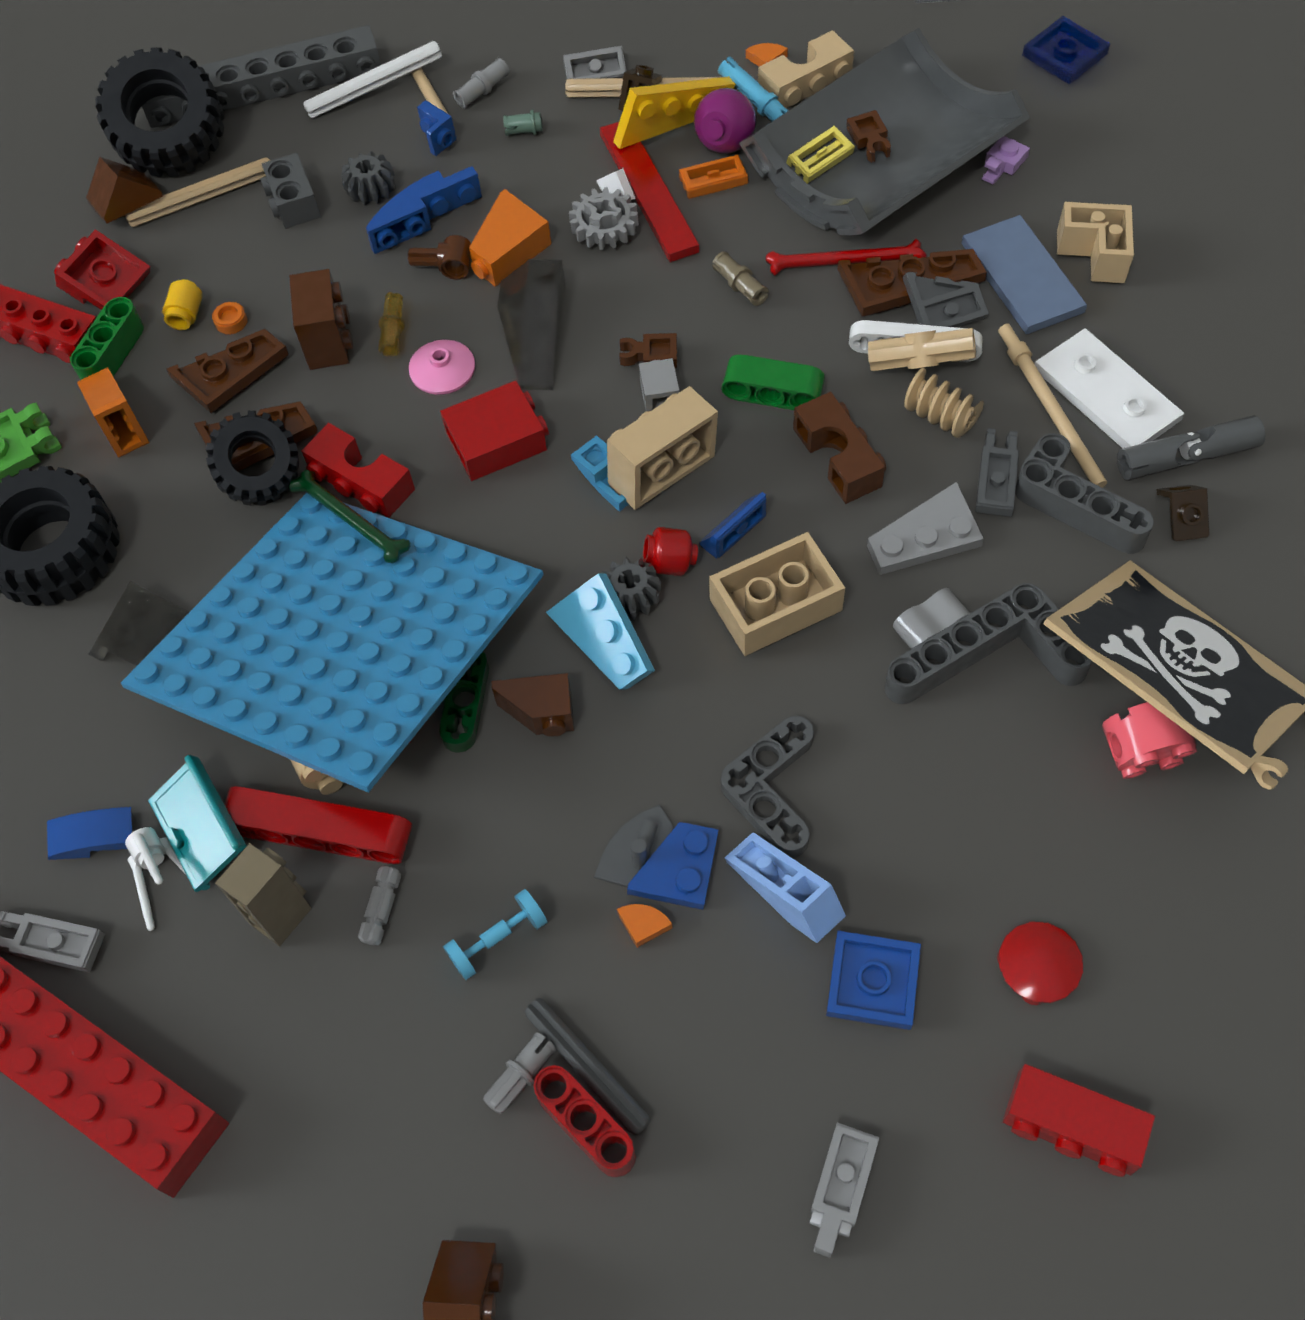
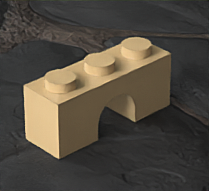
M832 30L808 42L806 64L793 63L784 55H781L759 66L758 83L769 93H775L778 96L777 100L785 108H788L815 94L852 70L854 50Z

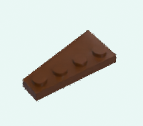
M974 249L931 252L930 257L924 258L907 254L900 255L899 260L881 261L880 257L866 258V263L851 264L850 260L838 261V271L862 317L911 303L903 281L905 273L915 272L916 276L935 279L936 276L950 278L954 282L968 281L974 283L984 282L987 274Z

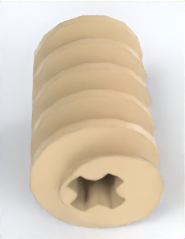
M921 368L909 384L904 403L906 410H916V414L920 418L928 416V421L931 424L940 422L941 430L949 431L952 429V435L955 438H960L978 420L984 406V401H980L975 407L971 406L974 395L969 394L963 400H960L962 392L960 387H957L949 394V381L946 380L937 387L938 375L933 374L926 381L924 378L927 370L926 368Z

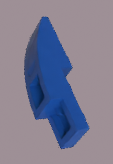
M473 166L443 178L438 170L411 184L387 202L366 226L374 254L431 230V219L481 198L478 173Z

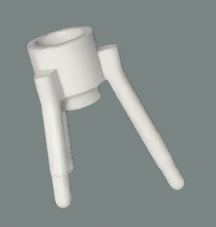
M144 827L132 832L127 837L125 845L131 854L127 860L133 870L146 928L149 931H153L155 925L142 868L149 870L157 885L163 882L157 866L163 862L164 854L183 872L184 870L167 837L159 839L154 828Z

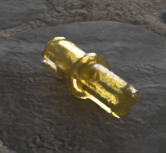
M389 292L385 295L383 316L378 321V325L381 328L378 351L380 353L383 352L385 356H396L400 352L401 331L404 330L405 323L401 319L403 297L399 293Z

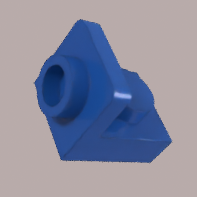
M425 100L417 106L420 127L427 136L430 152L437 156L456 141L457 138L452 116Z

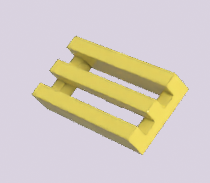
M834 125L790 154L786 163L790 167L794 165V172L798 176L802 174L804 176L803 181L808 184L853 154L855 146ZM832 139H837L829 146H825L819 151H817V154H815L805 162L801 161L802 159H804L805 157H807L808 155H810L811 153H813L814 151H816Z

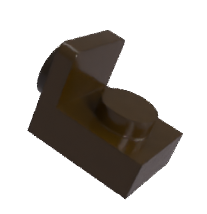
M636 65L634 69L624 72L618 110L623 111L630 88L655 85L661 82L662 75L653 73L654 69L645 65Z

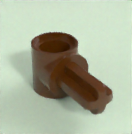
M451 235L445 238L444 242H439L438 248H410L408 251L409 265L438 266L439 271L445 277L454 280L463 279L469 273L471 259L469 247L471 242L463 236Z

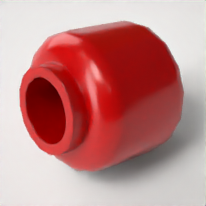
M657 527L652 535H646L643 547V561L648 563L649 566L653 565L657 574L683 576L687 572L689 565L696 564L698 545L692 543L691 535L687 530Z

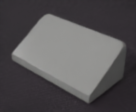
M622 45L563 55L567 79L622 78L624 72H626Z

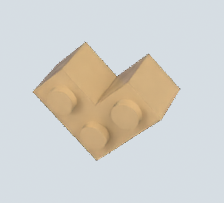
M1064 202L1057 228V255L1090 256L1091 281L1125 283L1134 257L1132 205Z

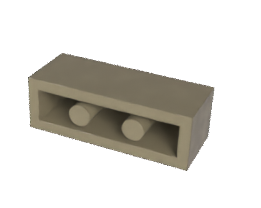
M249 843L215 884L252 927L280 947L312 908L303 897L306 890L295 881L297 877L285 867V860L268 847L261 852Z

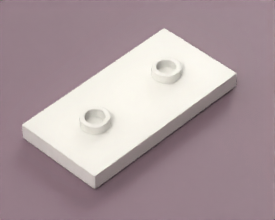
M1086 328L1035 361V366L1042 377L1122 448L1155 440L1182 421L1185 414Z

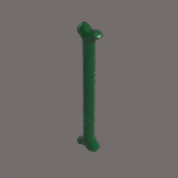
M303 471L299 478L292 480L289 484L291 492L308 493L383 550L385 562L394 563L398 561L399 555L408 552L410 549L409 540L391 539L315 482L313 471Z

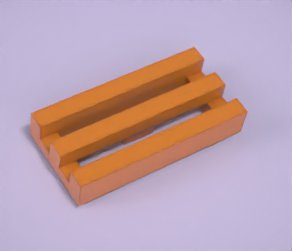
M738 154L679 169V178L681 182L683 181V188L687 191L688 199L748 184V174Z

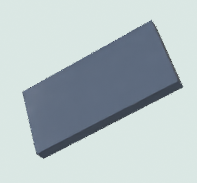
M1021 215L963 235L961 244L965 249H974L987 272L986 279L1026 335L1085 313L1087 304Z

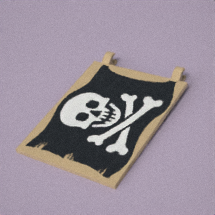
M1131 560L1046 618L1043 623L1046 627L1241 773L1245 774L1251 768L1257 782L1263 788L1271 790L1278 784V780L1271 777L1268 770L1275 772L1279 777H1284L1288 772V767L1283 761L1262 755L1305 712V684Z

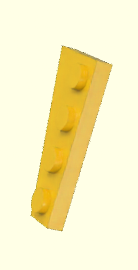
M730 77L632 87L629 89L613 142L619 149L693 123L697 106L708 93L720 88L734 89L736 84Z

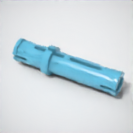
M728 57L726 61L724 60L721 63L718 73L723 77H730L736 84L735 88L757 107V112L762 117L766 116L773 121L789 111L777 100L778 96L775 93H769L732 57Z

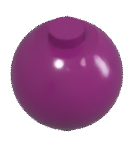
M731 88L716 89L708 93L698 104L694 116L695 131L701 143L709 150L721 154L736 152L742 148L739 143L755 131L756 113L751 101L738 90Z

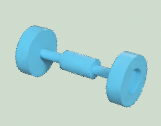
M523 889L514 896L522 911L505 922L502 919L479 935L481 940L463 952L454 939L443 946L450 960L465 980L476 974L468 958L482 948L490 949L512 933L510 930L512 927L526 917L537 930L548 923L544 913L526 889Z

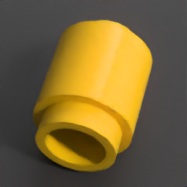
M183 279L170 284L162 312L165 323L171 328L187 330L190 328V325L195 323L203 293L194 282Z

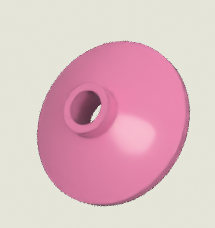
M454 340L429 342L420 347L413 354L409 362V375L412 382L417 388L429 394L443 395L455 392L463 388L471 380L475 372V360L472 352L464 344Z

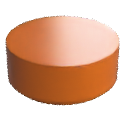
M236 302L222 303L212 313V320L216 329L223 334L238 333L247 324L248 319L244 308Z

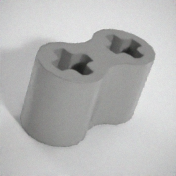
M943 588L934 593L925 602L904 611L894 621L893 628L908 647L912 649L969 615L970 612L949 588Z

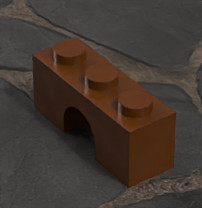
M830 391L794 407L793 429L810 453L821 448H834L841 452L829 460L828 480L845 504L882 488L886 471L885 460L879 452H874L868 443L864 430L861 427H856L843 402H838Z

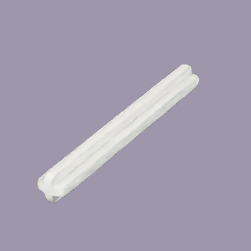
M431 41L304 101V108L310 118L324 114L442 57L440 47L436 41Z

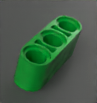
M116 297L109 300L71 354L70 363L80 380L107 367L114 377L143 333L144 325L130 299Z
M737 354L729 359L721 390L725 396L736 401L794 410V407L821 396L825 374L819 368L810 365Z

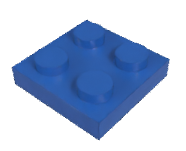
M837 930L826 1016L911 1030L913 1026L921 944Z

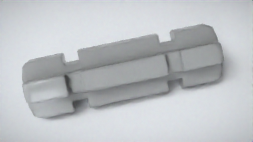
M381 866L375 879L378 883L372 889L364 914L366 922H362L358 933V938L365 944L377 946L382 941L385 931L382 929V925L387 924L396 895L393 893V889L398 888L401 879L398 869Z

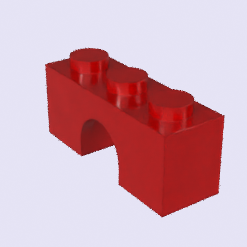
M329 422L302 450L307 464L306 470L313 471L316 480L327 481L341 495L345 497L352 496L359 500L362 506L370 512H379L385 517L390 518L415 490L409 469L384 454H381L368 466L355 467L362 459L355 437Z

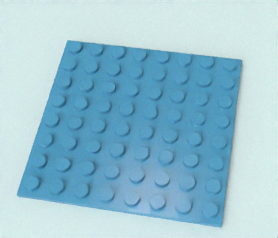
M306 493L131 671L121 684L125 689L369 793L544 576L543 570L346 504L391 539L409 540L411 546L408 552L399 555L398 561L387 563L384 560L383 550Z

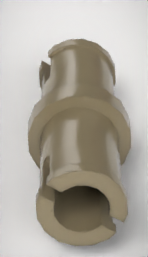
M725 251L719 253L714 258L713 269L718 271L728 281V285L732 290L740 291L754 306L762 304L767 299L768 288L752 276V271L747 266H741Z

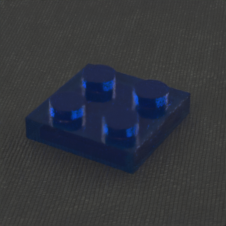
M1061 16L1024 45L1022 56L1066 83L1071 84L1108 54L1110 43L1065 16Z

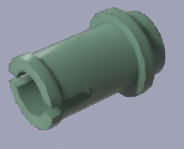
M534 109L526 114L503 116L506 136L533 132V135H537V132L543 131L541 113L534 112Z

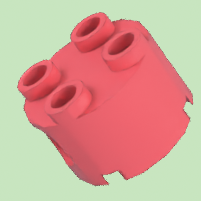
M1148 702L1128 708L1129 715L1122 720L1119 713L1109 717L1102 724L1116 767L1121 771L1123 779L1140 776L1147 772L1145 767L1156 764L1159 765L1160 770L1177 767L1184 763V757L1197 752L1195 738Z

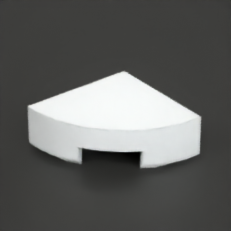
M623 168L596 180L602 191L605 187H608L609 193L613 194L614 191L619 189L621 190V197L629 194L631 200L635 199Z

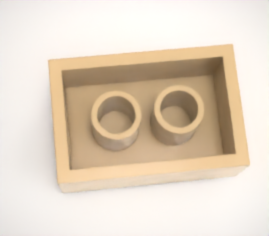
M689 386L678 394L675 393L669 396L664 403L652 411L644 412L638 420L624 429L615 431L607 439L608 484L619 495L622 494L626 498V502L636 510L715 457L718 411Z
M809 532L709 576L710 601L744 656L843 610L845 586Z

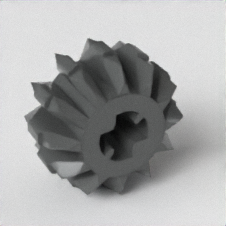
M371 151L368 155H362L359 152L357 158H348V164L342 166V185L353 202L361 200L366 205L369 201H374L377 204L379 198L388 199L389 192L395 190L393 166L385 159L383 154L375 156L373 151Z
M626 556L622 565L612 561L610 571H602L603 574H607L626 613L630 614L633 620L637 617V612H642L648 616L651 611L650 606L658 605L661 580H659V577H656V570L653 565L645 567V562L642 558L633 564Z

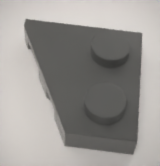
M908 272L903 276L906 290L920 325L959 327L985 319L989 315L978 283L968 281L954 282L950 278L936 276L935 279L916 276L915 272Z

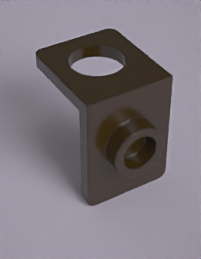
M1183 485L1157 489V495L1170 498L1171 535L1174 541L1206 538L1209 536L1207 488Z

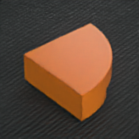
M774 43L756 44L746 49V59L758 67L781 55H784L786 58L788 57V48Z
M631 904L617 909L618 916L637 948L673 928L668 917L654 907L643 904Z

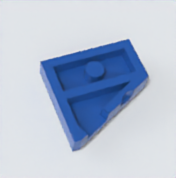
M679 822L628 883L627 894L703 910L719 830Z

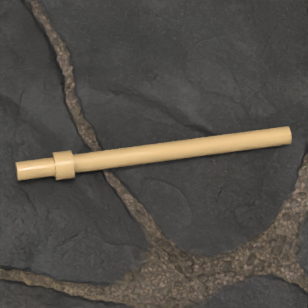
M1010 324L1001 326L998 333L1008 347L1007 354L1014 365H1019L1060 434L1069 441L1070 450L1089 481L1103 488L1106 486L1107 480L1032 361V352L1027 344L1019 340Z

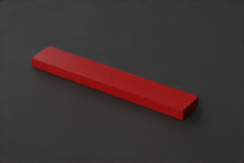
M619 122L600 127V136L618 169H624L635 200L669 262L699 253V243L642 142L619 149L613 142Z

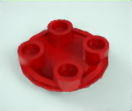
M1029 922L1015 927L1005 936L997 954L999 968L1005 982L1030 1005L1052 1003L1066 998L1077 988L1083 974V957L1076 942L1063 929L1050 923Z

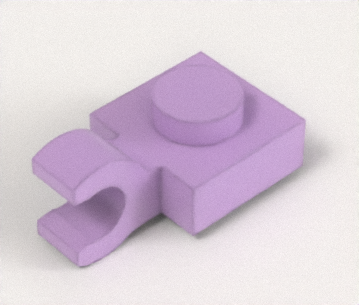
M1005 136L1000 138L987 152L985 167L988 170L983 175L982 180L995 184L1003 172L1013 175L1028 158L1030 147Z

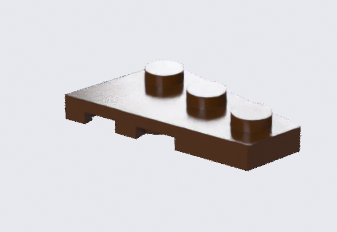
M262 329L228 343L226 350L211 356L203 353L195 357L196 362L182 368H179L177 364L166 370L178 385L212 413L288 356L289 353L282 342L266 329Z
M301 401L260 409L257 413L259 416H262L263 412L271 415L272 420L276 421L279 419L283 422L285 429L290 430L295 443L318 433L315 423ZM225 416L224 418L230 421L233 419V416ZM206 421L194 423L206 446L207 443H211L210 434L213 429L218 431L220 428L219 422L209 425ZM247 442L238 447L234 452L232 464L234 469L239 472L273 455L274 452L264 443Z

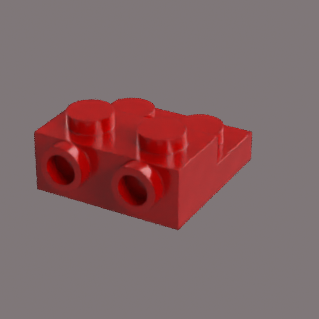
M95 229L88 237L84 236L78 241L74 252L68 259L63 258L57 264L54 274L58 288L82 304L88 301L102 310L105 304L113 298H128L148 276L150 265Z

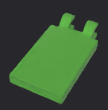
M37 403L27 405L18 413L12 407L0 413V479L8 475L12 477L20 473L19 470L30 468L39 463L40 459L37 454H52L62 448L58 438L53 436L48 427L50 422L47 415L41 412Z

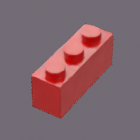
M1024 1064L1017 1074L1002 1123L1011 1126V1131L1021 1138L1030 1141H1037L1038 1138L1055 1144L1054 1149L1065 1156L1075 1159L1085 1156L1099 1162L1098 1167L1101 1170L1115 1176L1124 1177L1125 1174L1132 1175L1142 1167L1155 1115Z

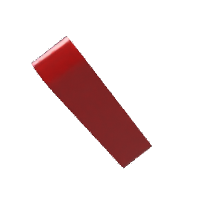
M230 787L224 802L242 837L386 864L402 863L412 829V823L398 815L245 787Z

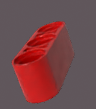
M556 1065L547 1066L540 1070L535 1077L533 1086L535 1095L542 1108L603 1173L611 1177H621L629 1173L635 1164L636 1155L633 1142L626 1131L567 1070ZM560 1081L566 1084V1090L561 1097L549 1099L544 1096L545 1088L551 1082ZM582 1112H591L597 1117L595 1124L589 1130L581 1131L573 1127L575 1118ZM619 1143L627 1148V1153L623 1160L618 1163H609L604 1160V1151L610 1144Z

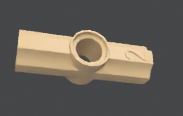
M973 328L936 333V330L905 334V337L887 338L868 342V359L871 371L901 367L915 369L937 366L940 362H954L976 358Z

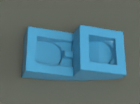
M596 435L572 453L571 459L592 486L620 512L629 504L622 494L619 495L608 484L607 443Z

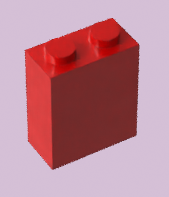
M516 380L440 410L445 432L471 481L547 451L545 436L549 435L547 424L542 415L536 417L534 413L535 405L528 391L522 392Z

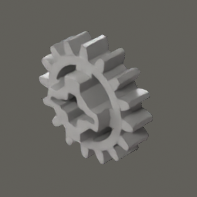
M605 187L602 193L591 189V196L588 197L582 193L580 195L581 202L573 201V210L569 211L571 233L576 234L578 242L586 240L587 247L590 248L596 243L599 244L600 250L604 249L605 244H610L612 248H616V241L620 240L623 243H627V234H636L635 226L639 225L637 204L631 203V196L629 194L621 197V190L617 189L612 194L609 193L608 187Z

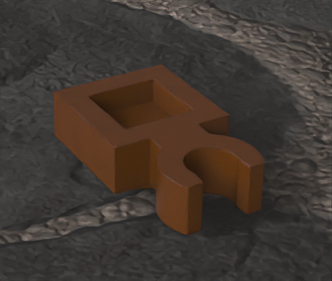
M876 110L847 118L846 128L857 149L867 147L866 157L870 162H875V151H882L886 158L890 157L891 143L887 139L888 130Z
M677 333L643 334V342H637L635 339L628 337L620 339V351H630L628 353H619L620 365L632 366L638 361H643L644 363L652 360L673 358L674 367L677 368Z

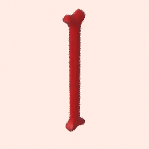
M915 239L911 244L899 247L781 255L771 251L766 255V262L771 265L770 272L776 276L786 268L838 265L839 260H850L851 263H865L866 258L880 257L881 261L899 260L900 255L907 254L924 258L926 257V252L920 249L921 242Z

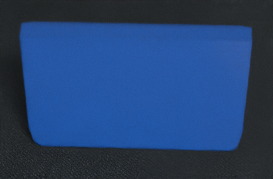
M761 492L743 502L699 542L700 546L716 559L720 558L766 516V494Z

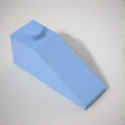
M754 832L725 857L726 862L789 924L816 943L846 917L832 884Z

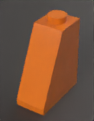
M504 189L500 192L469 247L473 272L480 279L485 278L496 287L551 245L549 222Z
M108 367L77 381L91 412L118 458L150 443Z

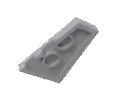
M957 482L869 537L867 547L879 575L982 547L984 538Z

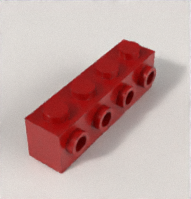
M0 284V337L11 344L19 343L30 347L37 353H48L57 356L66 363H70L71 354L97 317Z

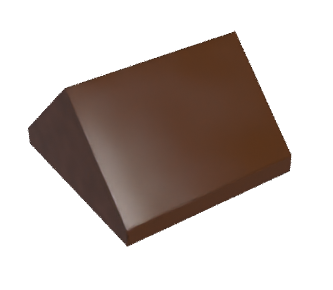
M99 157L86 198L99 216L108 224L162 197L163 194L144 173L132 167Z

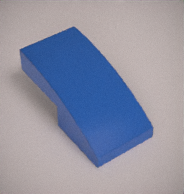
M131 807L86 811L48 820V860L90 858V851L127 849L125 841L132 833Z

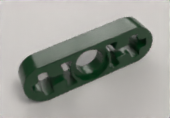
M483 651L475 660L477 665L472 668V681L467 680L466 672L445 698L439 732L444 746L452 752H465L476 741L489 674V665ZM471 692L475 695V699L470 705L461 707L454 703L458 694ZM457 717L462 718V726L465 733H461L459 739H453L451 733L457 731L459 723Z

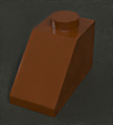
M568 673L491 681L497 706L536 735L544 734L554 737L568 731H574L572 696Z

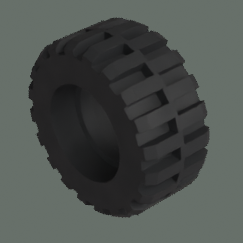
M151 47V52H144L143 49L133 51L135 55L129 58L124 55L117 60L118 66L115 68L110 66L105 72L107 80H101L97 89L101 96L95 98L99 125L113 149L126 164H131L135 170L141 173H145L148 169L151 176L162 177V173H168L169 177L179 176V171L186 169L187 173L196 170L195 164L198 162L206 163L210 159L209 151L215 152L220 144L217 137L223 136L224 125L222 123L224 119L223 109L208 74L202 67H198L196 61L191 57L184 56L182 58L180 52L173 49H168V52L165 53L161 47ZM173 95L183 98L188 102L184 116L171 128L163 131H146L135 126V119L139 109L154 97Z
M39 466L38 470L33 471L32 468L19 470L20 474L14 477L8 475L0 479L2 482L0 484V593H3L7 599L14 602L22 601L25 605L39 606L40 602H43L45 606L59 604V600L62 599L70 601L77 598V593L84 589L87 592L96 585L94 581L98 577L103 579L109 571L107 564L109 562L113 563L118 551L115 547L119 544L120 534L117 530L118 524L96 487L86 477L62 467H58L55 471L52 466ZM68 521L65 530L52 543L40 549L20 551L26 538L36 529L52 522Z

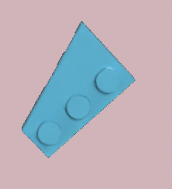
M598 573L546 611L552 620L619 690L629 689L655 671L607 574Z

